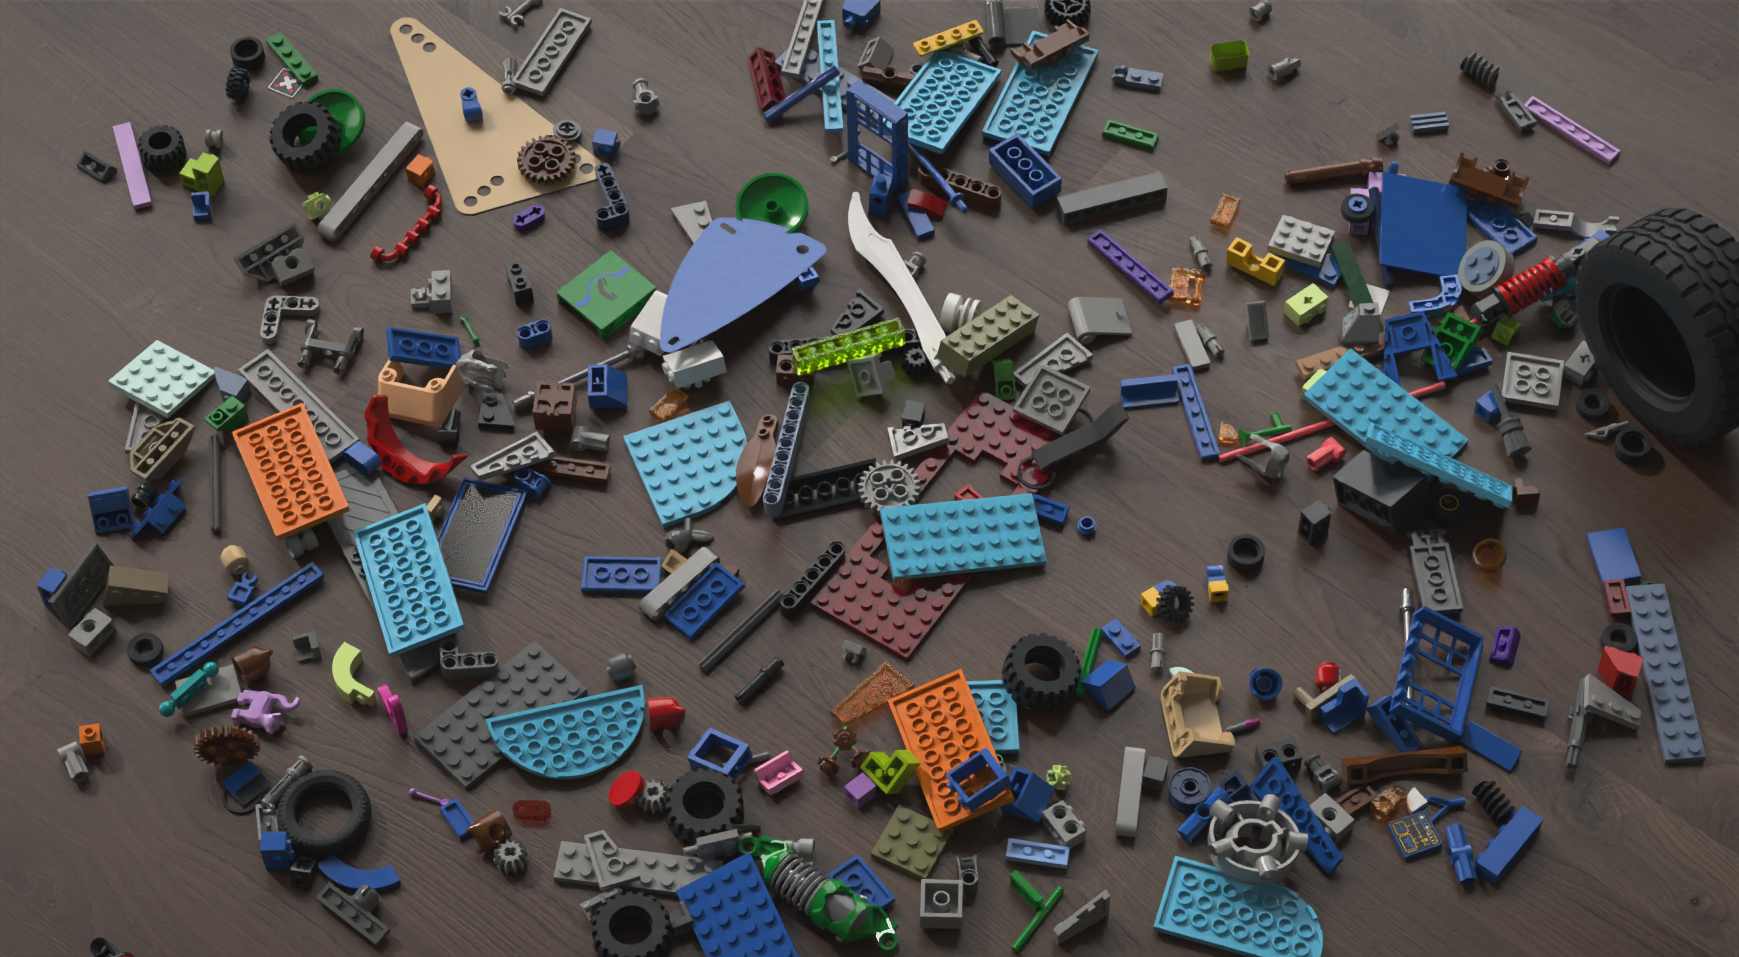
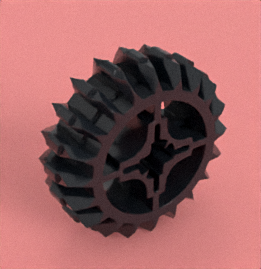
M1045 0L1044 13L1047 20L1051 22V25L1056 24L1059 27L1065 24L1068 19L1076 26H1079V24L1084 25L1091 14V3L1089 0Z

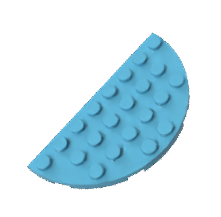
M639 685L486 719V725L498 749L520 768L551 779L582 778L598 773L613 765L632 746L638 736L644 717L643 687Z

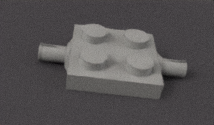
M737 829L699 837L694 846L683 848L684 856L697 853L699 858H704V861L715 860L716 857L733 856L739 852L740 841L745 837H752V833L739 835Z

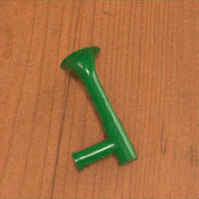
M1273 412L1270 416L1276 427L1255 432H1245L1242 428H1239L1238 437L1241 446L1245 447L1248 441L1253 440L1250 438L1251 434H1257L1260 437L1276 436L1292 432V426L1290 424L1283 425L1279 413Z

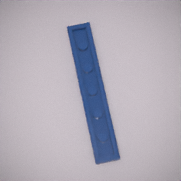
M1186 364L1172 367V374L1177 375V389L1200 460L1217 459L1220 453L1191 365Z

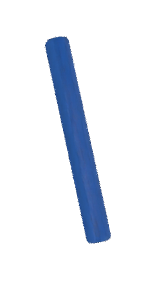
M832 66L765 112L763 117L770 123L840 75V71L836 66Z

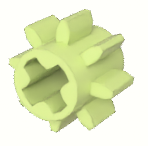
M1053 765V770L1047 771V782L1055 789L1065 790V785H1070L1071 773L1067 770V766Z

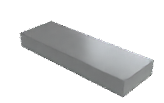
M1192 319L1175 323V332L1192 371L1210 367L1209 358Z

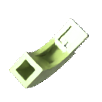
M344 642L336 652L332 664L336 688L342 698L348 703L352 704L356 699L362 705L367 704L373 707L377 702L375 692L353 679L355 670L363 661L361 651Z

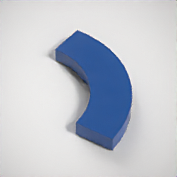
M332 855L317 863L318 869L327 879L348 890L357 891L361 885L367 884L377 892L401 884L391 865L377 870H358L345 865L336 855Z

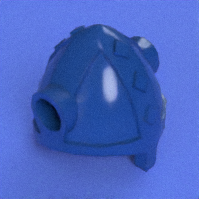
M1255 668L1249 673V689L1256 698L1270 700L1280 693L1283 686L1282 678L1275 670Z

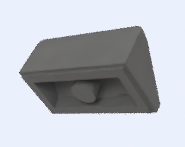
M84 150L76 165L102 182H105L117 170L116 167Z

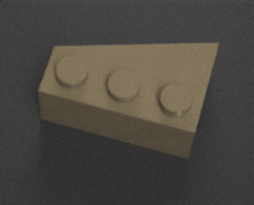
M110 566L105 583L103 606L165 603L168 594L169 573Z

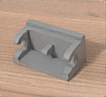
M270 803L269 809H263L261 804L255 805L259 843H261V832H280L277 811L272 803Z

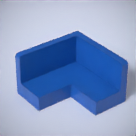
M1353 678L1338 687L1337 698L1320 707L1319 719L1332 734H1336L1365 716L1369 694Z

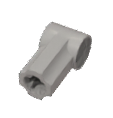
M576 426L569 445L577 451H584L588 448L606 452L609 447L610 435L591 432L584 426Z
M75 741L57 749L64 766L66 765L73 782L86 780L89 773L82 760L83 756L77 742Z

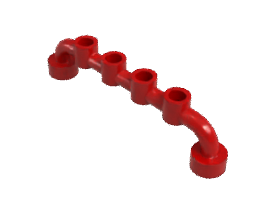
M433 185L427 187L424 197L430 201L435 199V204L429 206L426 214L417 220L415 227L406 233L405 238L401 242L396 244L394 251L390 254H384L385 250L376 246L370 255L372 260L376 262L380 260L392 261L399 255L405 257L408 254L409 243L416 244L420 239L418 233L421 230L424 232L429 230L431 226L430 219L437 220L441 215L440 208L443 204V199L438 193V188Z

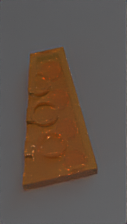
M885 661L830 710V715L843 726H846L889 703V699L915 689V685Z

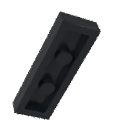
M1490 686L1486 706L1546 720L1550 700Z

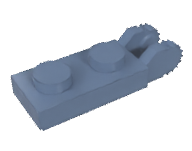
M1116 65L1114 68L1116 74L1112 76V80L1119 84H1125V86L1160 91L1164 73L1134 68L1128 69L1126 66Z

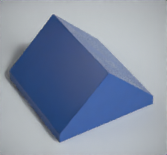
M1107 660L1080 683L1107 711L1112 709L1136 688L1127 664Z

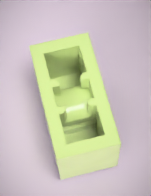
M1313 283L1285 301L1284 313L1297 326L1308 323L1315 315L1321 314L1326 310L1328 296Z

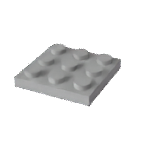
M1283 215L1268 244L1267 251L1320 268L1333 240L1335 231Z
M1507 352L1501 395L1509 403L1558 410L1564 361Z
M1040 364L1013 407V412L1058 434L1064 435L1091 389L1081 382Z

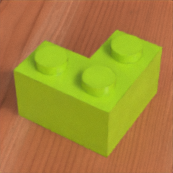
M204 152L198 160L190 158L179 173L182 185L201 192L209 191L212 196L215 195L224 182L219 158Z
M895 750L890 758L884 752H871L860 768L886 794H899L921 762L909 750Z

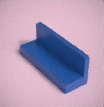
M1177 375L1120 380V396L1123 408L1132 409L1178 404Z

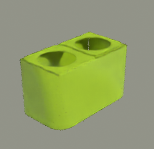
M1244 40L1211 45L1210 61L1214 72L1247 67L1250 53Z

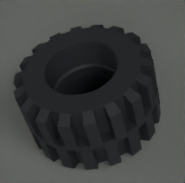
M155 125L156 127L148 128L149 130L144 131L143 136H140L138 141V149L144 166H147V169L150 171L153 170L157 173L158 171L165 173V171L169 170L170 172L174 168L177 169L179 164H183V159H186L187 153L182 134L178 129H174L173 126Z

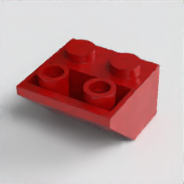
M1605 646L1598 671L1609 688L1618 694L1631 698L1644 658L1634 653L1621 651L1615 647Z

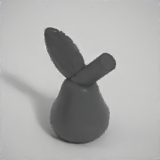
M685 518L684 529L668 532L665 537V545L669 551L675 550L682 554L687 550L692 540L708 542L713 540L714 537L711 533L702 529L692 530V519Z

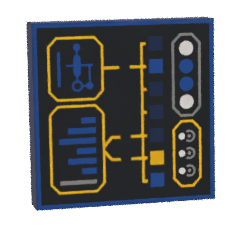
M1425 810L1389 822L1387 825L1404 860L1439 849L1443 845Z

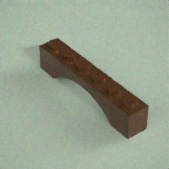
M1461 746L1341 759L1342 776L1347 785L1369 783L1377 779L1403 774H1455L1468 772L1467 752Z

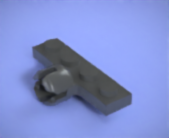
M329 882L316 897L318 901L377 947L391 932L386 925L372 915V911L381 901V896L367 884L361 885L354 895L347 896Z

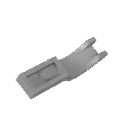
M1537 209L1533 225L1534 228L1571 231L1574 235L1585 239L1590 238L1599 230H1603L1610 236L1616 233L1617 228L1615 226L1616 223H1619V217L1609 216L1604 222L1588 223L1576 217L1575 213Z

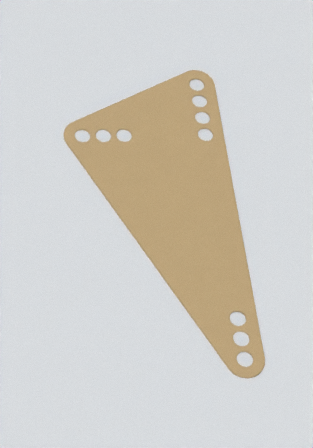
M406 17L398 19L392 24L390 32L454 205L460 213L474 215L596 180L595 166L601 163L600 160L578 143L571 140L568 141V146L572 145L575 155L580 156L581 161L575 164V169H571L572 174L567 173V179L561 177V182L554 180V185H552L549 181L546 186L544 182L538 185L537 180L531 183L530 178L525 179V176L521 175L517 164L518 152L522 151L521 146L526 147V142L532 143V138L537 141L539 136L542 139L546 135L554 136V125L513 93L510 95L505 94L501 89L502 85L418 20ZM404 25H409L413 30L409 34H402L400 28ZM416 34L424 36V40L421 43H414L411 38ZM432 43L436 46V49L433 52H425L423 50L424 45ZM466 87L475 89L483 119L465 122L460 96L461 90ZM589 164L593 167V171L589 174H584L580 171L581 166ZM500 176L504 179V182L500 186H494L491 184V179ZM481 187H488L491 190L487 196H480L477 191ZM468 197H475L477 204L469 207L464 204V201Z

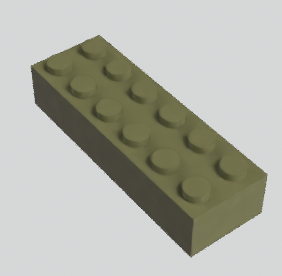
M1010 295L942 339L936 357L960 375L966 377L1033 333L1039 314Z

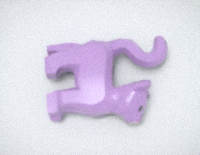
M244 690L243 693H239L238 704L243 706L250 704L248 710L233 709L231 718L235 727L247 724L253 728H264L271 735L279 730L280 727H286V724L281 721V713L270 714L274 704L279 702L286 711H293L299 707L301 701L300 698L296 697L294 702L289 704L286 697L280 694Z

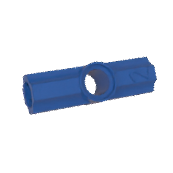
M1218 787L1203 803L1197 805L1195 812L1177 830L1185 841L1192 843L1206 827L1210 826L1213 817L1209 814V811L1218 799L1226 804L1232 800L1224 789ZM1208 813L1209 816L1201 817L1200 814Z
M1458 823L1451 824L1445 827V834L1449 845V860L1451 865H1454L1459 885H1463V887L1471 886L1477 881L1473 866L1472 847L1467 843L1463 825Z

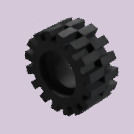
M1170 585L1162 589L1163 592L1160 591L1158 593L1161 597L1156 598V601H1159V604H1156V608H1160L1157 611L1158 614H1162L1161 617L1168 621L1186 620L1185 618L1190 616L1188 612L1192 613L1193 611L1190 607L1194 606V603L1191 602L1194 598L1189 596L1191 594L1190 590L1182 586ZM1174 596H1177L1179 601L1176 611L1171 606Z

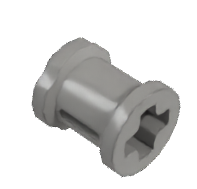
M1260 0L1257 6L1249 9V14L1253 20L1260 21L1262 16L1272 11V6L1269 1Z

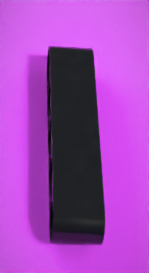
M832 541L780 599V609L783 617L791 619L797 616L846 557V549L843 542Z

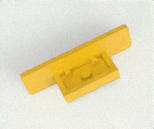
M977 20L914 42L913 46L920 57L928 54L932 55L934 52L942 49L946 51L953 45H963V41L982 35L983 29Z

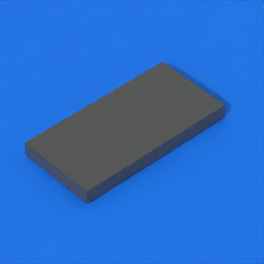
M92 542L48 601L68 627L75 625L106 583L110 566H114L97 543Z

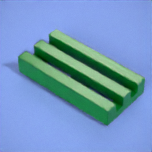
M1017 870L1013 871L1010 874V885L1038 912L1043 906V897Z

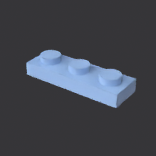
M1009 838L1006 860L1067 869L1070 847Z

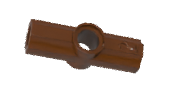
M865 66L862 81L881 84L887 90H892L896 87L906 89L916 74L898 72L892 66H887L883 69Z

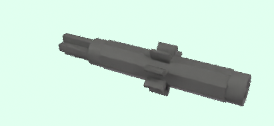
M1581 678L1579 681L1575 707L1570 706L1568 719L1572 720L1567 747L1569 751L1566 767L1577 769L1579 755L1583 748L1587 723L1591 724L1594 714L1584 709L1585 678Z

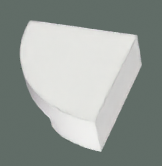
M1415 787L1411 789L1407 797V809L1410 815L1425 807L1428 802Z

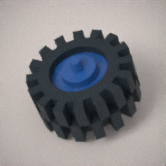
M233 67L228 73L229 76H227L226 96L229 99L244 101L247 97L246 94L249 93L248 89H250V71Z

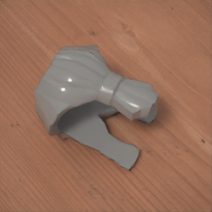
M1251 434L1250 438L1272 449L1271 457L1266 466L1264 467L1240 454H1237L1236 457L1249 464L1252 469L1261 473V475L1272 479H1279L1284 472L1285 465L1289 462V452L1279 443H1273L1257 434Z

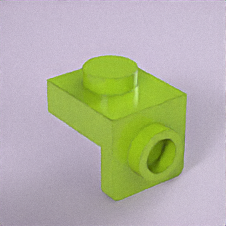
M1505 316L1497 322L1491 337L1507 346L1512 336L1520 331L1522 324L1518 323L1513 317L1508 318Z

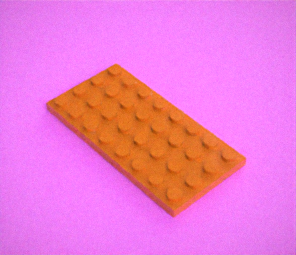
M303 403L232 432L278 541L351 511Z
M962 669L888 700L906 749L921 762L915 772L939 832H943L1015 801L1011 789L1008 787L971 812L967 806L964 808L961 806L957 799L959 797L957 792L953 794L946 784L949 782L946 776L948 772L986 747L1000 765ZM986 765L958 785L966 796L970 798L997 780V778Z

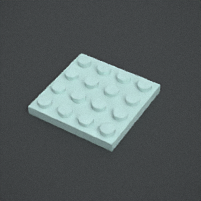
M156 340L108 381V386L160 415L169 418L215 378V374L211 368Z

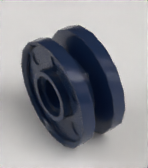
M1189 767L1176 771L1171 776L1168 789L1169 800L1172 806L1181 812L1194 813L1197 805L1203 803L1211 795V780L1206 773L1197 768Z

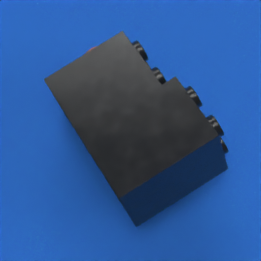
M1365 450L1360 452L1333 476L1338 505L1395 535L1432 503L1426 474L1408 467L1398 460L1392 465L1390 462L1384 461Z

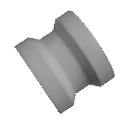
M207 129L205 133L206 147L216 146L221 148L223 145V131Z

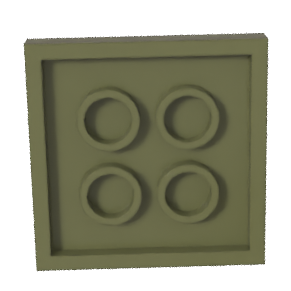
M898 805L873 848L871 857L916 878L928 879L952 837L954 829L950 828L939 832L934 820Z

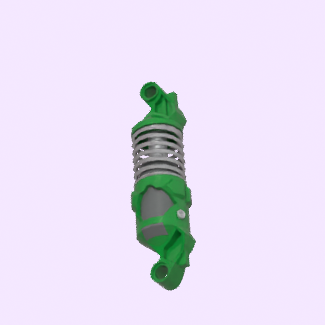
M764 835L762 838L745 837L740 841L739 849L742 856L748 853L745 851L747 847L753 846L754 849L750 852L753 859L762 860L766 887L772 892L774 891L776 895L780 894L782 899L786 898L788 903L793 902L794 907L799 906L800 911L805 910V914L811 918L813 924L822 930L828 929L836 935L835 938L840 942L844 940L850 944L863 939L876 938L884 955L894 956L898 953L900 945L895 931L899 926L887 917L886 912L880 905H871L867 902L865 896L855 894L851 887L843 881H836L830 878L829 875H824L823 871H818L817 867H812L811 863H805V859L799 858V855L793 852L785 841L773 840L767 835ZM788 886H790V889H789L788 892L784 895L785 889H786ZM796 890L795 895L790 899L791 894ZM888 941L894 942L892 947H885L884 945Z

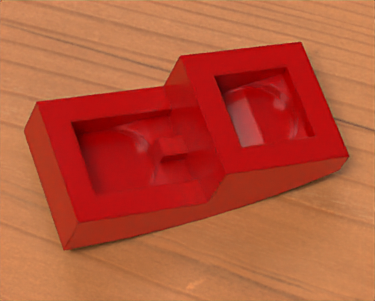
M912 189L907 207L924 210L927 216L943 219L947 202L926 192Z

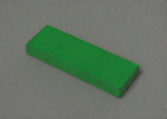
M1109 119L1102 131L1103 137L1152 151L1159 138L1158 133Z

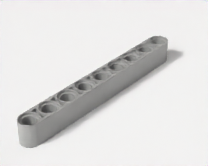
M405 122L319 223L317 233L331 241H336L420 142L424 130L409 122Z

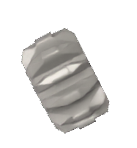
M655 779L652 780V783L645 780L642 794L636 796L638 805L643 807L645 813L649 810L653 814L655 810L662 812L663 807H666L667 793L670 792L668 785L664 786L662 780L656 783Z
M506 839L505 844L499 843V849H494V863L500 871L505 870L506 874L510 870H513L516 874L517 869L523 870L524 864H528V850L522 842L517 843L516 839L512 843H509V840Z

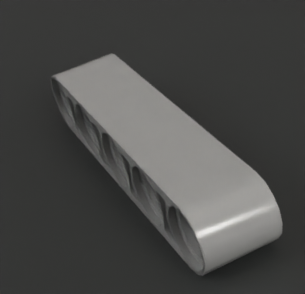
M702 547L646 595L640 602L639 609L652 620L659 619L716 562L720 563V558L707 547Z
M1125 746L1115 835L1136 837L1145 749Z

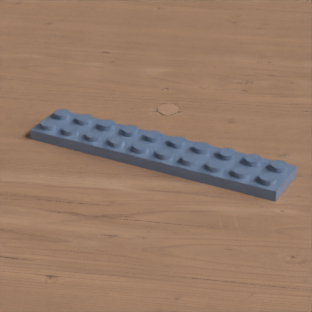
M1665 583L1626 586L1631 609V622L1637 636L1639 656L1644 658L1642 669L1664 764L1703 761L1706 755Z

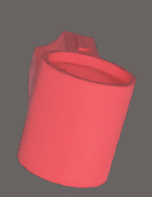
M1330 437L1322 444L1321 448L1307 456L1306 461L1313 471H1318L1332 461L1335 463L1341 460L1346 454V450L1333 437Z

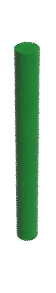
M1057 886L1011 947L1014 952L1018 953L1062 895L1064 892L1062 887Z

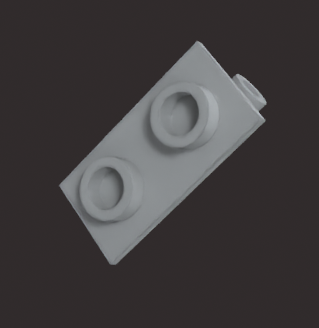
M620 887L609 889L580 904L589 922L597 915L598 908L605 906L604 902L609 898L613 900L615 899L614 895L620 893L621 896L623 895Z

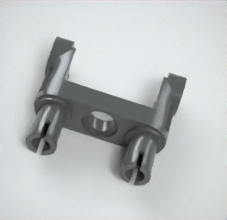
M308 319L305 327L306 335L300 348L302 353L297 365L303 369L305 364L304 368L308 369L312 356L337 360L333 372L339 375L341 370L340 375H344L348 362L353 359L357 345L363 341L364 329L354 327L349 334L346 344L316 339L318 335L316 333L318 322L317 320Z

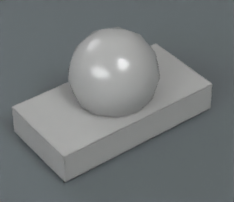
M1266 302L1246 303L1249 339L1251 341L1268 339Z

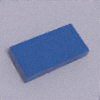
M457 798L439 808L441 814L460 841L471 835L466 830L474 822Z

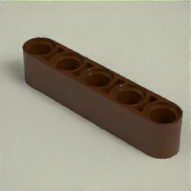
M921 164L919 166V183L924 187L947 194L925 166ZM932 164L956 194L962 193L964 195L965 201L992 210L998 209L1001 206L1002 192L999 187Z

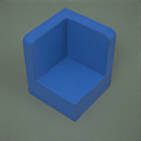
M209 191L191 193L194 221L212 219L213 205Z

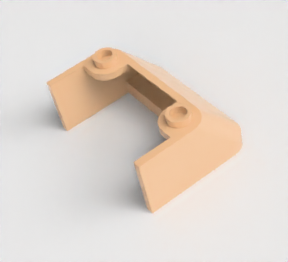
M388 360L379 374L378 395L388 396L390 418L429 426L441 425L465 387L457 366H452L445 379H432L425 388L399 383L405 371L400 362Z

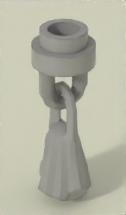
M508 57L503 62L506 81L502 82L501 89L505 94L510 95L516 90V84L511 80L515 76L518 62L516 59Z

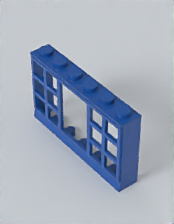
M858 79L846 89L848 161L855 163V165L873 177L876 174L892 177L894 191L897 193L904 189L909 182L908 112ZM857 101L865 105V111L857 105ZM870 109L878 114V120L870 115ZM858 112L866 117V123L857 117ZM883 118L892 123V129L883 124ZM870 120L879 125V131L870 126ZM858 124H861L892 145V163L858 141V136L861 133V130L858 129ZM883 129L892 134V140L883 135Z
M1426 606L1414 612L1389 712L1449 741V743L1461 738L1464 733V721L1468 716V704L1472 699V687L1476 683V671L1480 666V654L1484 649V636ZM1425 623L1436 628L1434 639L1422 633ZM1441 631L1452 636L1450 647L1438 641ZM1421 638L1432 643L1430 654L1419 649ZM1457 639L1468 645L1466 655L1454 650ZM1437 646L1448 652L1446 662L1435 657ZM1417 654L1461 676L1454 704L1410 682ZM1453 655L1464 660L1462 671L1451 666ZM1409 687L1421 692L1418 703L1407 698ZM1425 695L1437 701L1434 711L1423 706ZM1405 702H1406L1407 704H1409V705H1411V706L1417 708V709H1414V708H1412V707L1406 705ZM1441 703L1453 709L1450 719L1439 714ZM1421 711H1423V712H1425V713H1427V714L1433 716V718L1430 717V716H1428V715H1426V714H1424V713H1422ZM1437 719H1439V720L1445 722V723L1448 724L1449 726H1447V725H1445L1444 723L1438 721Z

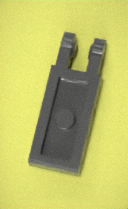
M1511 90L1505 91L1508 101L1501 94L1495 96L1496 102L1502 107L1520 132L1536 126L1537 122Z

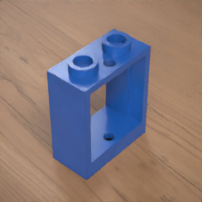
M709 727L706 733L700 737L695 748L689 752L687 758L691 769L695 771L703 768V771H708L709 768L715 769V772L719 773V771L726 773L727 778L730 776L736 780L753 755L748 744ZM714 742L735 751L723 768L702 759Z
M987 747L946 774L949 780L946 783L953 794L957 792L959 795L957 799L963 808L967 806L971 812L1012 785L1007 774ZM987 765L997 780L968 798L958 784Z

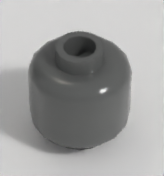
M620 653L608 660L609 667L606 668L610 678L614 677L616 681L621 682L634 675L636 665L630 654Z

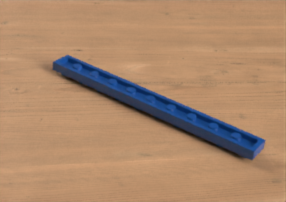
M313 562L309 563L150 670L151 675L161 687L165 686L323 580L324 574Z

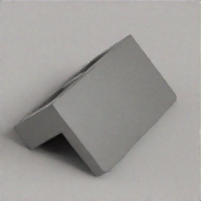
M881 36L868 41L857 67L861 71H863L865 66L883 69L887 67L894 49Z

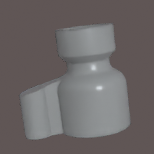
M799 839L798 842L785 840L790 849L799 855V858L805 859V863L809 862L812 867L814 866L815 839Z

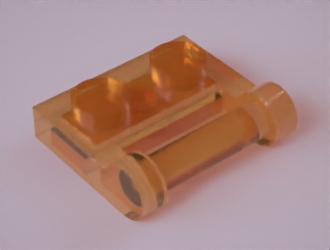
M1173 266L1170 288L1174 290V295L1168 298V300L1187 302L1193 306H1199L1201 304L1200 294L1202 282L1205 280V272ZM1190 278L1195 279L1193 294H1187Z

